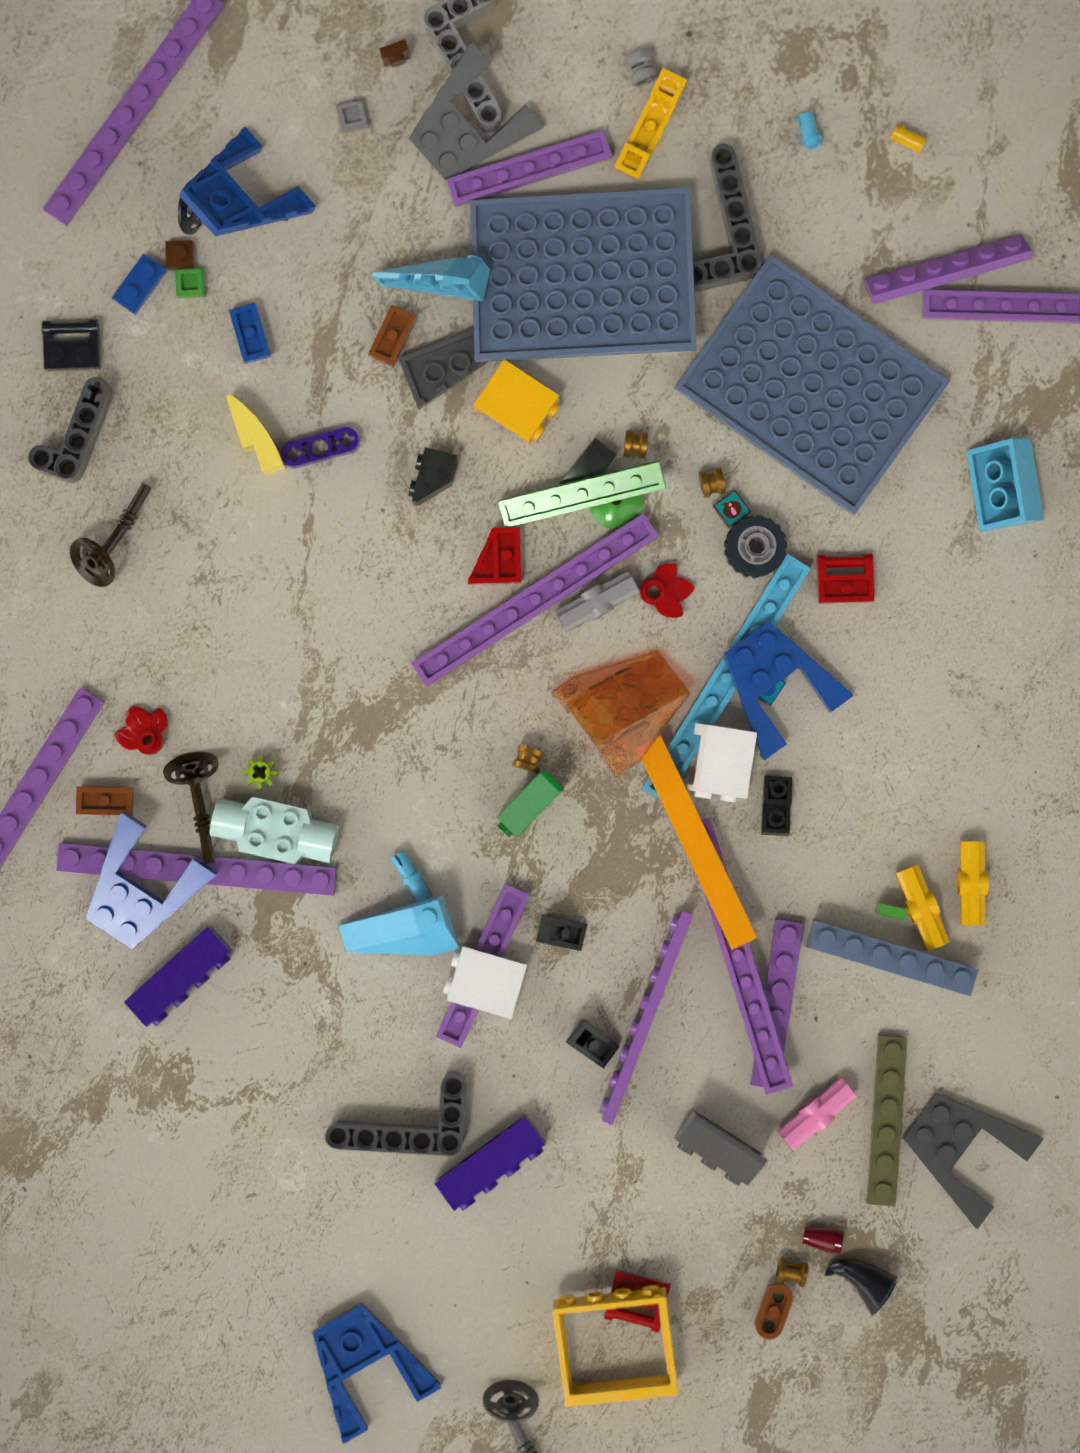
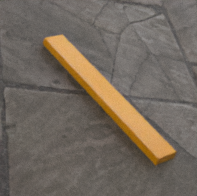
M661 735L635 747L731 950L756 939L757 936Z

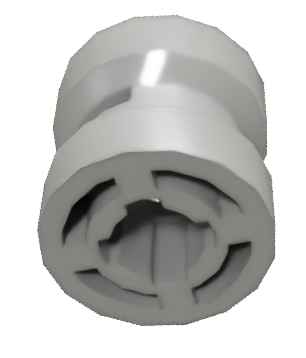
M650 49L635 51L625 58L627 67L633 73L631 79L634 86L649 84L659 77L657 68L652 64L653 55Z

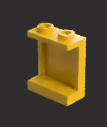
M505 359L473 405L475 411L481 415H487L522 438L527 445H530L532 440L537 442L546 429L542 425L548 417L553 419L561 407L558 404V394Z

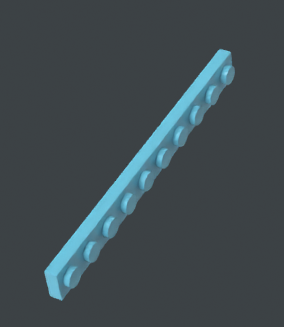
M787 554L730 647L766 621H770L776 626L811 568ZM724 657L667 747L681 778L699 750L701 735L694 734L695 723L714 726L736 690ZM649 777L642 790L660 800Z

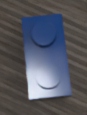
M143 253L111 298L136 316L167 273V270Z
M256 303L230 309V317L244 364L271 357Z

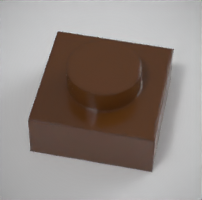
M405 40L379 48L384 67H398L404 64L407 59H410L409 49Z
M193 240L165 241L167 271L195 268Z

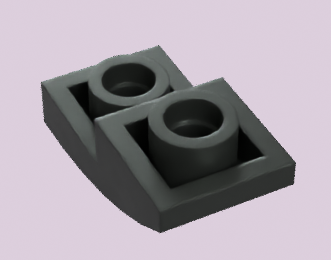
M595 437L559 484L603 474L617 454Z
M764 776L761 835L789 836L792 777Z

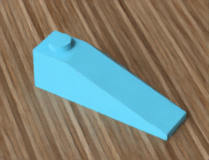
M468 255L467 258L455 257L373 272L372 278L380 286L483 301L490 268L482 258Z
M444 894L338 925L346 952L434 956L460 948Z

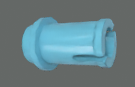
M814 112L800 114L797 117V121L799 122L803 137L801 144L807 150L821 146L823 138L818 133Z

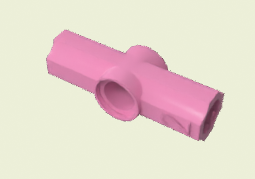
M840 1077L822 1094L816 1095L807 1101L798 1110L799 1113L782 1126L777 1133L794 1151L815 1132L819 1133L835 1119V1115L857 1096Z

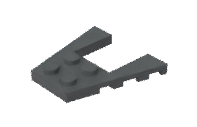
M472 41L467 45V49L462 57L457 61L446 82L441 86L432 104L427 108L408 138L446 181L447 178L462 173L544 127L530 108L524 105L485 142L451 103V100L491 64Z
M935 1093L903 1136V1139L971 1224L978 1229L994 1206L949 1172L982 1128L1025 1161L1030 1159L1043 1141V1138Z

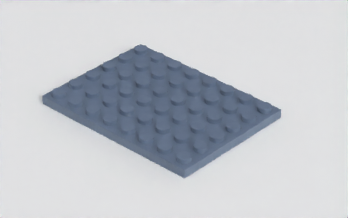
M690 188L470 200L472 255L482 258L490 268L484 300H473L475 362L503 361L504 359L510 361L697 351Z
M770 254L677 383L675 390L854 516L947 387L950 380Z

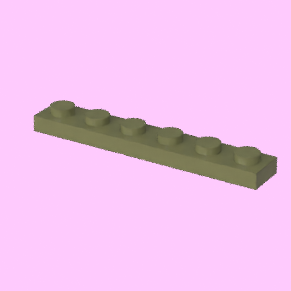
M878 1035L866 1196V1203L871 1205L896 1206L907 1046L906 1037Z

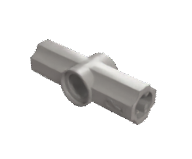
M626 572L604 585L599 584L580 595V598L558 609L555 613L565 631L569 632L591 619L595 620L615 608L614 606L638 594L639 590L629 572Z

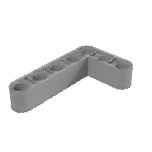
M442 0L426 10L424 14L426 33L449 74H451L453 67L467 49L457 30L491 12L496 7L497 0ZM463 5L467 8V11L458 14L454 11V8ZM439 18L444 22L442 25L434 27L430 25V21ZM446 42H454L457 45L453 50L443 48ZM480 73L460 94L478 127L486 133H492L498 130L501 125V110ZM472 89H480L483 94L478 98H473L469 95V92ZM487 112H492L496 115V118L489 122L483 120L482 116Z

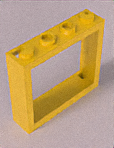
M650 1285L637 1291L623 1288L610 1294L596 1291L582 1297L563 1295L553 1301V1316L565 1407L678 1395V1382L665 1287L659 1288V1286ZM659 1304L667 1375L573 1385L564 1314Z

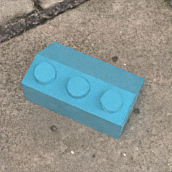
M1011 438L967 450L980 532L1022 526L1044 520L1031 439Z

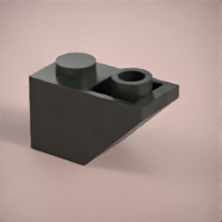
M426 447L423 454H418L415 470H419L417 481H411L408 496L412 497L413 505L419 506L452 486L458 463L457 455Z

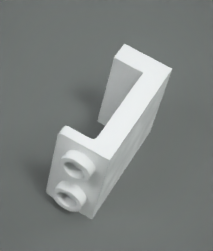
M695 723L694 734L701 735L694 784H687L686 789L695 791V797L711 799L712 794L720 795L719 800L736 803L737 797L747 799L757 733Z
M462 946L461 951L455 950L451 966L456 967L453 978L447 977L443 993L448 994L447 1001L512 1019L527 964L481 952L466 946Z

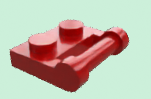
M863 553V556L826 557L825 554L816 555L818 604L873 603L875 601L872 553ZM863 567L864 574L827 575L826 568Z
M616 1269L610 1293L623 1288L637 1291L642 1290L646 1286L656 1285L659 1288H666L668 1299L671 1283ZM659 1304L640 1305L641 1307L655 1310L653 1317L620 1308L605 1310L604 1319L612 1321L613 1318L649 1327L650 1331L659 1333L661 1327Z

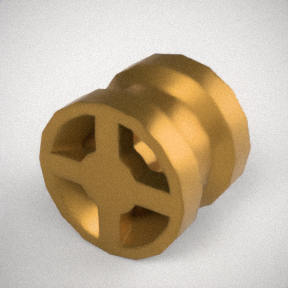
M626 430L623 457L629 458L635 455L640 459H646L648 432L642 431L638 434L632 430Z
M715 467L710 472L705 470L698 472L704 498L710 497L713 493L726 494V485L721 467Z
M519 744L517 749L519 755L512 765L538 774L540 769L538 764L544 758L545 752Z

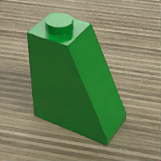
M543 769L497 817L501 821L497 826L508 837L512 834L518 837L564 788Z

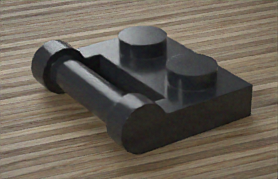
M89 319V322L52 323L51 320L42 321L45 371L101 369L98 319ZM89 333L90 340L53 342V334Z

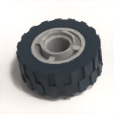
M752 515L739 520L728 531L727 538L724 541V554L728 559L729 566L731 565L734 571L741 573L742 576H751L752 578L763 577L773 572L781 565L787 553L785 552L787 548L786 536L780 529V525L774 523L771 518L767 519L761 515L756 517ZM750 540L760 542L762 546L761 553L755 554L749 549Z

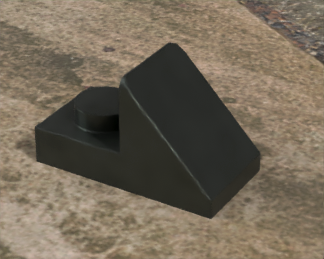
M542 914L536 942L581 951L587 924Z
M584 1019L581 1020L566 1040L567 1044L603 1069L620 1047Z

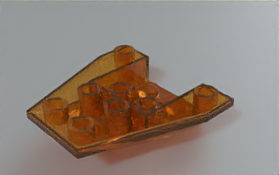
M658 650L574 675L552 690L553 695L568 714L571 712L598 748L601 759L616 778L642 759L690 695L688 688Z

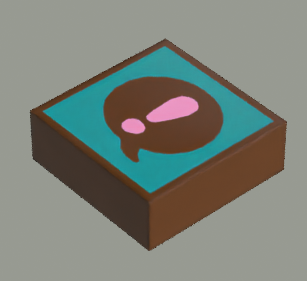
M736 490L712 506L728 529L751 513Z

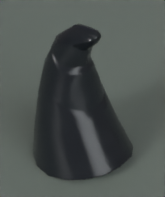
M839 1259L830 1263L825 1272V1276L836 1274L844 1277L857 1290L871 1316L875 1315L886 1303L898 1280L897 1276L856 1259Z

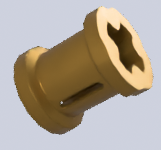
M779 1258L776 1269V1283L786 1281L797 1283L800 1287H805L808 1276V1263L797 1264L786 1262L785 1258Z

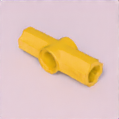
M960 841V871L957 873V893L960 896V925H986L985 896L988 895L989 878L988 872L985 871V841Z
M916 864L896 872V879L906 899L904 903L908 910L907 913L912 923L916 924L926 951L949 943L948 935L939 917V906L933 893L928 890L919 865Z

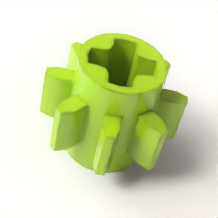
M260 755L259 762L249 759L250 769L243 770V773L249 774L251 777L247 784L250 785L258 782V790H262L263 783L266 782L268 785L273 786L274 784L270 780L272 775H279V772L273 771L271 768L275 761L271 760L268 763H264V755ZM257 766L267 768L264 772L266 775L264 779L255 777L258 773L256 770Z

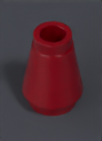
M805 1227L802 1244H807L834 1255V1252L841 1254L844 1231L838 1230V1227Z

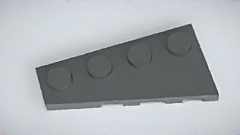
M474 329L398 358L418 410L488 363L475 362Z

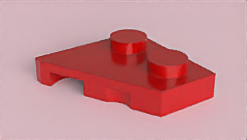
M520 527L492 528L476 565L468 578V585L521 583Z

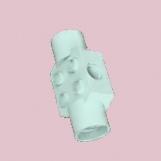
M251 797L246 804L218 798L212 815L210 836L237 842L240 852L297 864L305 857L330 863L337 841L339 825L312 819L308 809Z

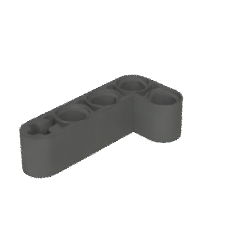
M92 377L86 381L60 450L44 445L33 447L28 455L29 463L33 468L42 474L67 483H75L82 478L113 396L112 389L105 380L100 377ZM101 387L104 392L95 396L93 390H99ZM96 403L99 407L96 408L92 404ZM89 411L94 412L95 417L93 421L87 424L83 423V415ZM78 437H84V446L80 449H73V441ZM43 453H48V463L39 466L37 463L38 457ZM70 462L75 463L74 472L71 475H64V466Z

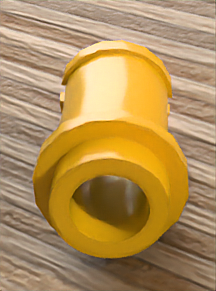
M896 124L889 139L894 141L893 144L899 143L919 154L927 137H923L905 128L906 124H902V126Z

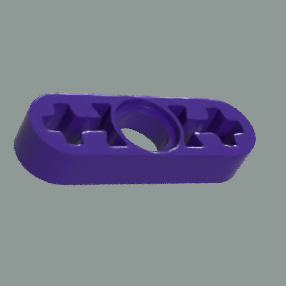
M344 427L285 444L281 449V459L289 468H300L351 454L358 449L360 440L355 430ZM344 434H348L350 438L354 437V440L350 442V447L346 448L344 444L336 445L338 451L333 452L330 437H334L335 442L342 441ZM321 440L328 444V450L324 455L313 453L312 447L315 442ZM307 444V450L311 456L310 459H306V454L297 456L298 461L293 462L291 458L286 459V456L290 454V449L294 448L296 452L305 451L302 445Z

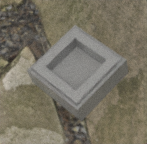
M362 99L336 105L342 134L369 128Z

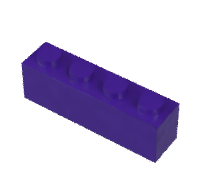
M207 926L126 999L124 1003L145 1027L150 1026L152 1023L158 1026L169 1016L166 1011L173 1004L176 1008L189 998L187 992L193 986L199 989L210 979L207 974L214 967L220 970L231 960L228 955L233 950L212 926Z
M525 1114L436 1179L434 1184L453 1211L459 1207L463 1211L476 1201L474 1196L483 1191L487 1194L498 1185L497 1179L504 1174L510 1177L521 1168L519 1163L527 1157L530 1161L538 1157L544 1151L542 1147L545 1145V1141Z

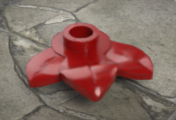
M675 563L659 566L655 570L653 577L646 579L640 587L641 599L646 604L654 605L660 615L668 618L683 616V609L679 602L688 598L695 589L694 585L686 579L676 577L677 564ZM656 587L658 595L655 597L650 596L648 589Z
M131 706L125 717L127 727L115 732L117 742L127 750L138 749L144 755L158 753L162 749L164 742L162 734L168 726L165 712L159 708L149 715L141 707ZM152 737V742L149 745H145L146 739Z

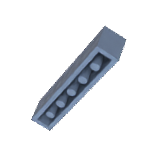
M813 920L805 946L968 996L972 995L979 970Z

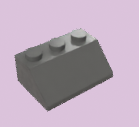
M693 1109L674 1137L679 1142L677 1147L690 1156L693 1152L703 1157L701 1163L714 1171L719 1167L726 1172L725 1178L738 1186L741 1182L748 1186L768 1161L763 1153Z

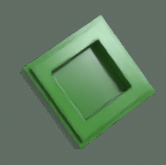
M203 268L175 269L176 295L178 299L205 297Z
M877 903L875 912L879 915L904 920L908 910Z

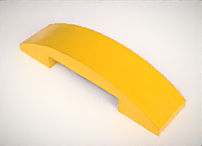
M662 68L633 132L615 163L614 169L639 180L676 108L687 79Z

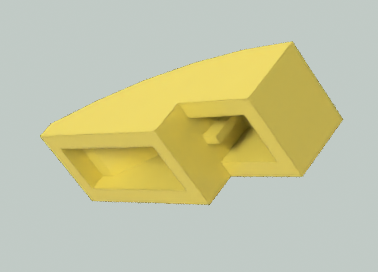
M227 395L226 399L244 451L247 453L255 450L264 475L285 469L276 445L261 422L233 395Z

